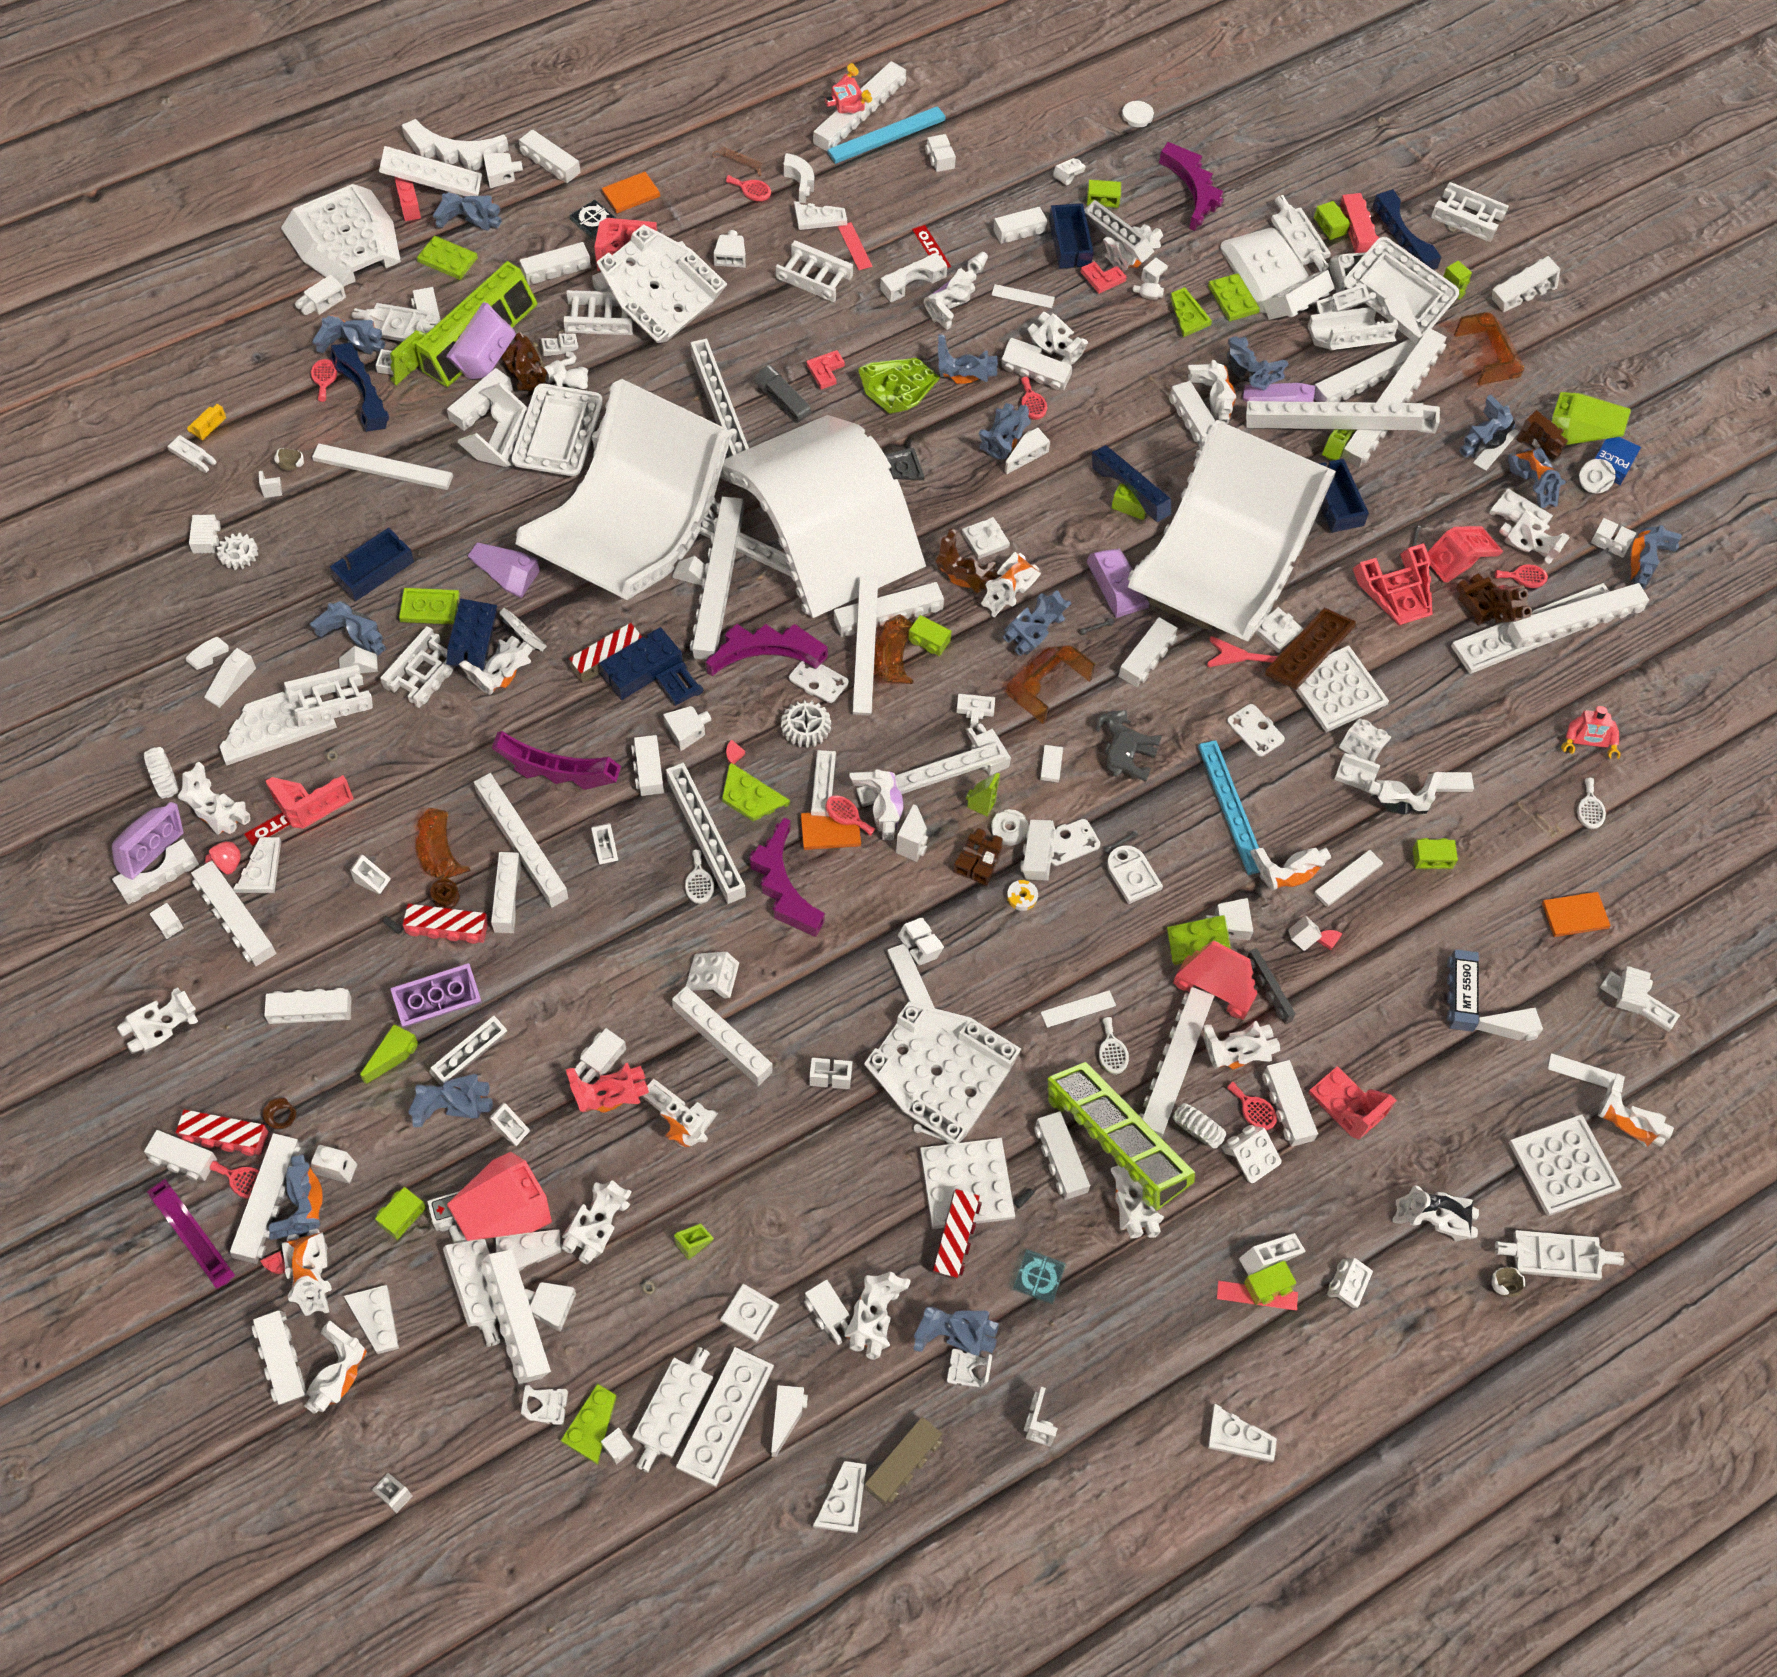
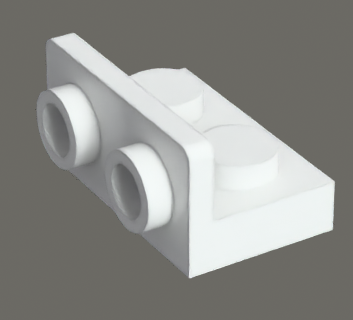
M1344 753L1334 780L1363 790L1367 780L1375 781L1380 765L1375 764L1373 761L1358 758L1353 754Z
M1356 1258L1342 1259L1337 1265L1334 1279L1329 1284L1327 1295L1329 1297H1338L1350 1307L1358 1308L1373 1271Z

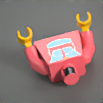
M850 63L847 66L848 74L845 73L841 80L832 86L831 96L825 97L826 106L831 107L835 105L839 113L854 114L857 111H864L865 102L870 103L872 101L869 90L861 92L855 79L851 78V76L858 75L859 71L853 63Z
M1598 706L1595 711L1586 710L1581 716L1570 722L1566 734L1567 742L1561 745L1562 751L1566 752V748L1570 746L1569 753L1573 754L1575 746L1572 742L1574 744L1606 748L1611 745L1607 752L1609 758L1611 759L1612 752H1617V759L1620 758V752L1617 749V745H1619V730L1605 707Z

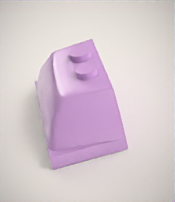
M483 302L446 357L468 379L485 377L492 371L516 333L488 303Z
M1120 549L1104 550L1089 555L1087 564L1116 618L1149 608V602L1144 594L1128 588L1130 581L1127 579L1133 569Z
M170 802L165 807H158L148 811L129 825L113 841L112 856L118 872L126 878L133 880L183 834L177 804Z
M469 963L390 988L403 1028L482 1002Z

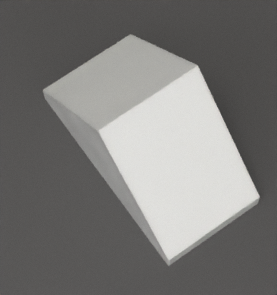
M696 556L678 562L673 578L702 586L703 578L707 577V574H705L706 565Z
M354 646L339 658L340 669L358 664L360 673L378 672L377 655Z
M611 824L591 827L599 865L618 861Z
M360 855L350 869L356 884L377 894H381L391 879L364 855Z
M502 1103L489 1118L493 1129L515 1146L530 1132L529 1128L506 1103Z
M389 1473L372 1489L396 1514L413 1497L409 1490Z

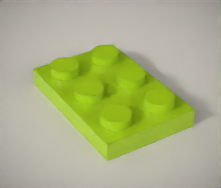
M434 235L417 256V261L461 280L478 256L473 251Z
M1239 273L1209 281L1208 287L1229 322L1259 313L1260 308Z
M404 588L399 616L400 622L454 625L458 610L459 590Z
M1225 915L1167 927L1174 965L1182 964L1188 955L1192 956L1195 951H1200L1203 946L1212 941H1216L1231 949Z

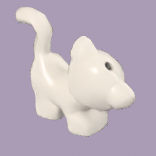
M566 352V357L569 359L556 360L544 367L548 372L545 380L547 383H552L555 380L556 384L554 385L563 387V384H566L569 388L586 389L588 387L587 368L578 367L568 371L565 369V366L574 364L577 359L573 352Z

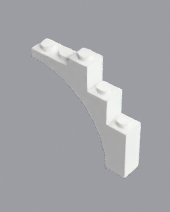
M416 119L402 125L404 138L418 156L431 158L437 155L441 162L450 165L460 161L467 170L471 171L483 167V154L509 151L507 138L504 134L481 141H459L432 133Z

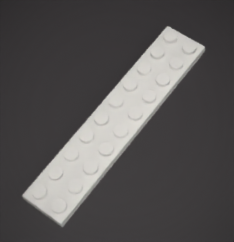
M1602 583L1532 611V615L1610 591ZM1503 622L1452 643L1451 647L1469 674H1472L1570 635L1573 632L1566 633L1558 638H1550L1545 642L1533 643L1529 647L1516 648L1507 632L1511 622Z

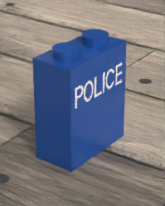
M1621 437L1609 438L1604 441L1595 459H1603L1612 464L1615 470L1614 483L1621 485L1641 447Z

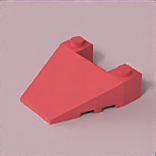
M1424 543L1410 547L1400 554L1405 569L1382 575L1377 558L1361 562L1353 568L1358 585L1398 625L1432 615L1431 576H1429L1430 558Z
M1216 941L1203 946L1200 951H1195L1192 956L1188 955L1173 982L1180 990L1190 992L1191 988L1195 985L1228 1002L1229 1005L1226 1011L1232 1017L1242 1020L1245 1019L1257 995V990L1254 989L1255 980L1251 977L1253 970L1250 959Z

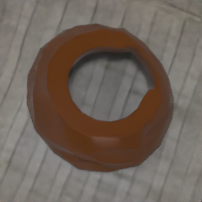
M277 1098L269 1101L263 1110L265 1123L273 1129H286L295 1121L296 1110L286 1098ZM288 1108L291 1111L288 1120L284 1123H276L273 1119L274 1113L279 1109Z

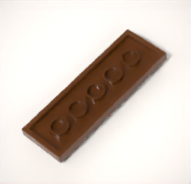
M1324 607L1265 670V675L1297 690L1353 630L1356 621Z

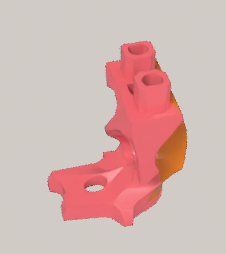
M625 1063L618 1072L600 1076V1079L594 1084L583 1082L577 1075L575 1068L566 1069L570 1088L580 1112L582 1111L583 1113L590 1110L605 1113L621 1106L623 1103L639 1104V1097L649 1093L647 1084L643 1080L645 1075L641 1066L630 1069L629 1064ZM599 1091H606L605 1095H597Z

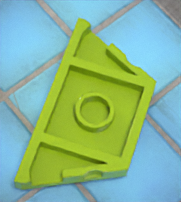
M415 330L390 353L392 361L391 371L393 372L391 381L395 385L399 384L420 365L416 343L427 333ZM420 353L423 362L428 357L423 353Z
M732 763L729 765L722 798L723 803L751 821H756L764 815H769L779 807L789 806V799Z

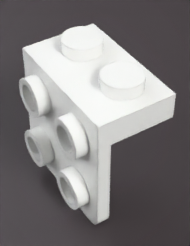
M1249 1125L1238 1136L1229 1138L1227 1143L1221 1148L1225 1154L1235 1156L1247 1181L1255 1183L1279 1166L1281 1158L1265 1128Z

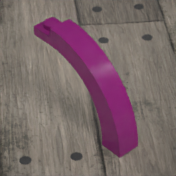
M164 1179L149 1189L147 1193L179 1235L217 1289L227 1284L235 1274L167 1180Z

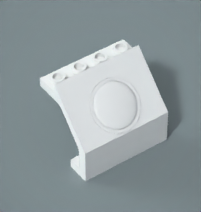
M1371 307L1311 315L1307 327L1315 346L1336 350L1396 341L1395 333L1398 322L1395 319L1392 323L1384 324V321L1376 323L1374 320L1376 311Z

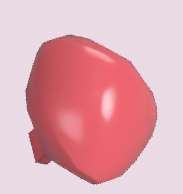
M224 841L213 846L209 850L210 854L206 855L205 863L212 860L220 871L228 875L232 874L239 865L241 854L239 848L233 842Z

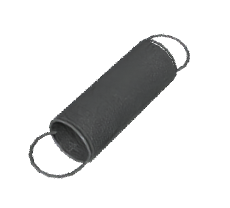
M388 916L382 921L397 934L404 930Z
M1031 1187L1013 1205L1020 1209L1034 1195Z

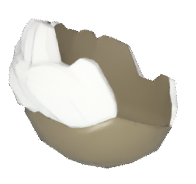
M279 448L274 456L275 462L285 471H294L304 464L303 454L298 450Z
M1507 1266L1499 1268V1270L1493 1273L1491 1283L1497 1293L1511 1298L1522 1293L1525 1286V1278L1516 1268H1509Z

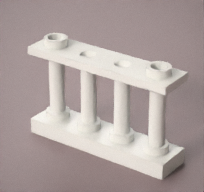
M795 240L791 244L792 258L785 267L776 265L777 279L832 302L836 301V286L842 278L850 280L853 276V264ZM798 259L807 262L800 273L791 270ZM813 265L821 268L815 279L806 276ZM827 272L836 274L829 286L821 283Z
M567 290L568 304H571L572 308L571 316H564L565 333L633 335L632 319L628 318V314L623 309L621 318H611L612 306H620L613 292ZM579 305H589L588 317H577ZM596 305L605 306L604 318L594 317Z

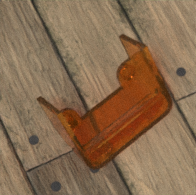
M1488 312L1462 316L1454 336L1459 337L1486 332L1498 355V363L1484 366L1478 380V385L1521 377L1524 365L1506 329L1495 316Z
M1052 646L1046 648L1007 684V695L1042 724L1046 722L1049 706L1036 696L1041 690L1039 681L1063 661L1090 682L1093 678L1095 663L1073 646Z

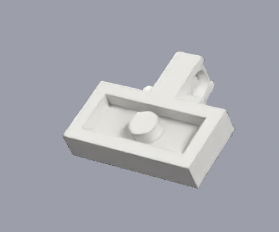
M958 694L957 713L967 714L966 718H971L970 728L977 729L978 719H983V716H994L995 697Z

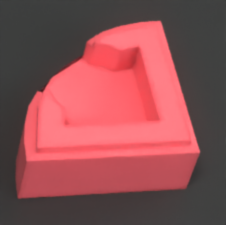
M733 740L729 742L726 749L728 762L735 764L745 755V750Z
M1334 930L1321 932L1322 937L1317 942L1332 950L1341 938L1342 933Z
M281 1251L260 1260L268 1271L276 1274L285 1273V1262Z

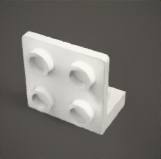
M1358 719L1348 730L1339 748L1358 758L1375 762L1382 748L1390 741L1391 736L1386 731L1372 726L1369 721Z
M728 952L695 954L686 986L691 991L713 989L721 997L730 998L739 962Z
M1041 1387L1040 1392H1035L1030 1410L1033 1413H1029L1024 1431L1027 1432L1026 1439L1051 1447L1058 1428L1053 1427V1424L1048 1421L1042 1420L1037 1422L1046 1389Z

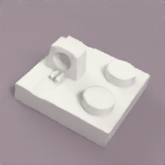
M994 517L962 529V534L977 559L999 552L1010 546V542Z
M1278 607L1265 618L1255 633L1276 652L1280 653L1304 629L1293 620V616L1289 613L1286 614Z

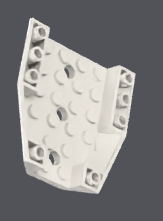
M355 184L293 208L281 227L304 263L324 277L332 275L343 287L356 282L353 272L378 261H381L385 268L401 262L392 219L371 190Z
M644 224L632 233L630 242L615 254L611 255L608 252L597 261V265L620 307L657 343L670 340L712 305L727 286V283L691 249ZM632 261L635 265L629 266L626 262ZM656 284L659 288L652 289L650 285ZM680 307L682 312H676L674 308Z
M908 1002L899 1014L897 1024L880 1048L873 1050L864 1065L905 1114L957 1145L967 1136L1009 1074L1021 1048L970 1017ZM899 1047H906L908 1053L901 1055L897 1052V1049ZM933 1068H940L942 1074L935 1076L931 1073V1070ZM973 1089L976 1095L969 1097L965 1094V1091Z

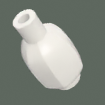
M1143 283L1141 286L1134 285L1133 292L1140 293L1143 298L1157 300L1163 297L1164 288L1155 283Z

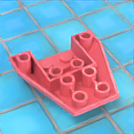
M512 1152L492 1160L447 1203V1207L467 1241L532 1233L552 1223L545 1193L527 1162Z

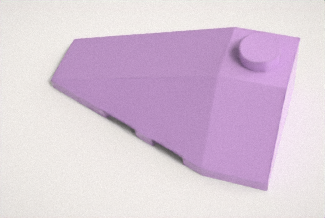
M1303 383L1270 384L1266 390H1262L1252 385H1245L1242 400L1246 402H1313L1315 386Z
M476 543L468 555L470 560L480 569L485 570L506 592L520 598L523 597L540 572L538 559L519 551Z

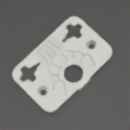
M803 661L799 663L789 676V680L803 688L806 693L811 696L815 695L828 703H833L849 683L846 677L822 664L817 669L811 667L807 669ZM840 679L843 680L842 683L844 685L837 686L836 682L834 681H839ZM815 682L819 685V688L811 689L809 684Z
M1253 704L1245 706L1228 718L1227 722L1257 756L1262 757L1284 743V736L1273 725L1272 720L1268 716L1265 717ZM1233 718H1235V719H1237V720H1238V719H1241V721H1240L1241 726L1238 725V724H1235V725H1234V724H1233V722H1234V719H1233ZM1265 722L1268 728L1265 730L1260 729L1258 723ZM1257 744H1259V745H1261V746H1262V745H1265V748H1264L1265 751H1264V752H1263L1262 750H1259V751H1258V750H1257V748H1258V745H1257Z
M1086 819L1057 827L1052 857H1054V853L1064 855L1060 857V861L1051 859L1052 865L1059 866L1100 848L1101 843ZM1066 830L1071 836L1068 839H1063L1060 836V832ZM1088 839L1096 842L1094 847L1084 845L1088 843Z

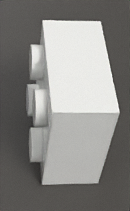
M381 349L376 363L377 373L393 375L391 371L392 361L390 359L392 351Z

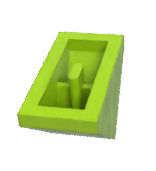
M701 1223L677 1232L674 1235L675 1245L688 1260L714 1240Z

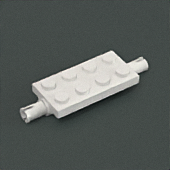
M1284 195L1278 196L1275 199V203L1281 211L1272 216V223L1287 241L1302 265L1315 262L1320 272L1327 270L1329 265L1325 259L1330 257V251L1302 208L1295 209L1292 205L1288 204Z
M376 303L374 309L361 310L355 308L354 311L356 312H352L353 319L372 320L375 328L382 330L381 338L404 341L415 330L427 333V331H430L439 323L432 322L434 318L432 312Z
M453 1225L449 1228V1232L454 1244L445 1245L443 1251L468 1327L478 1326L480 1330L482 1329L487 1347H490L491 1343L492 1346L500 1343L495 1324L499 1320L494 1313V1304L487 1291V1282L485 1275L481 1272L480 1263L490 1254L485 1239L467 1241L459 1226L457 1228V1225Z
M1516 1230L1513 1233L1514 1243L1499 1241L1495 1243V1249H1498L1495 1250V1254L1514 1256L1515 1268L1520 1274L1600 1280L1602 1278L1601 1269L1604 1264L1620 1266L1624 1264V1258H1621V1256H1624L1623 1252L1605 1251L1599 1246V1237Z
M701 1347L697 1348L690 1364L673 1358L633 1435L634 1440L645 1445V1451L636 1465L640 1470L643 1468L644 1472L648 1473L650 1471L649 1469L657 1455L665 1454L671 1458L674 1456L713 1380V1376L701 1370L707 1357L710 1355L707 1350L704 1349L702 1351L703 1348Z

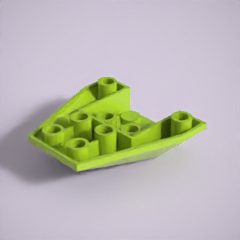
M917 358L873 362L860 367L858 370L865 393L890 414L917 406L940 379V376Z
M1560 392L1553 413L1552 423L1558 429L1562 428L1564 430L1562 436L1568 440L1566 445L1622 437L1626 430L1631 409L1582 393Z

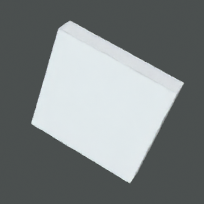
M742 1284L721 1317L720 1322L757 1343L778 1310L779 1304Z

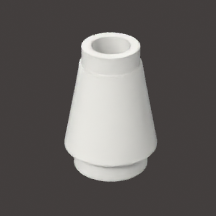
M980 252L970 259L967 266L968 270H972L975 274L980 273L988 259V255L985 252Z

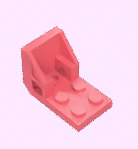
M606 218L599 222L595 242L596 264L608 252L613 255L630 242L632 233L643 224L657 231V222Z
M1482 526L1453 527L1446 531L1427 553L1430 558V566L1444 582H1449L1472 567L1480 557L1500 556L1503 550Z
M343 775L331 780L327 785L315 789L311 794H308L300 783L274 777L266 780L273 800L294 828L304 829L354 800L348 782Z
M1338 1066L1308 1092L1351 1137L1358 1140L1385 1118L1397 1101L1391 1094L1372 1089L1364 1093Z

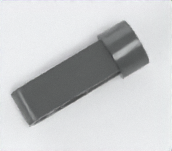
M771 365L765 366L757 373L754 379L755 384L795 423H799L812 413L808 403Z

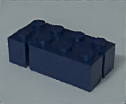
M1083 203L1051 205L1049 222L1059 268H1073L1074 265L1083 267L1092 263L1094 252Z
M1344 458L1329 461L1328 466L1326 462L1319 463L1336 471L1320 507L1324 517H1327L1326 521L1331 533L1364 526L1369 512Z
M388 527L346 555L350 570H348L344 558L331 565L330 570L333 579L356 602L414 563L411 549L402 540H399V537Z
M460 599L447 649V665L461 667L459 664L464 661L465 652H468L467 662L484 671L496 622L497 605Z
M659 627L647 634V639L642 637L600 662V673L609 686H612L617 696L623 700L655 681L657 674L682 662V652L666 632Z

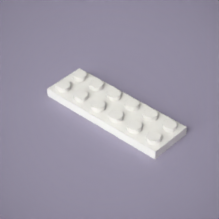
M384 146L379 172L463 196H478L482 174L387 146Z
M736 1347L734 1348L676 1469L717 1487L772 1373L773 1364Z

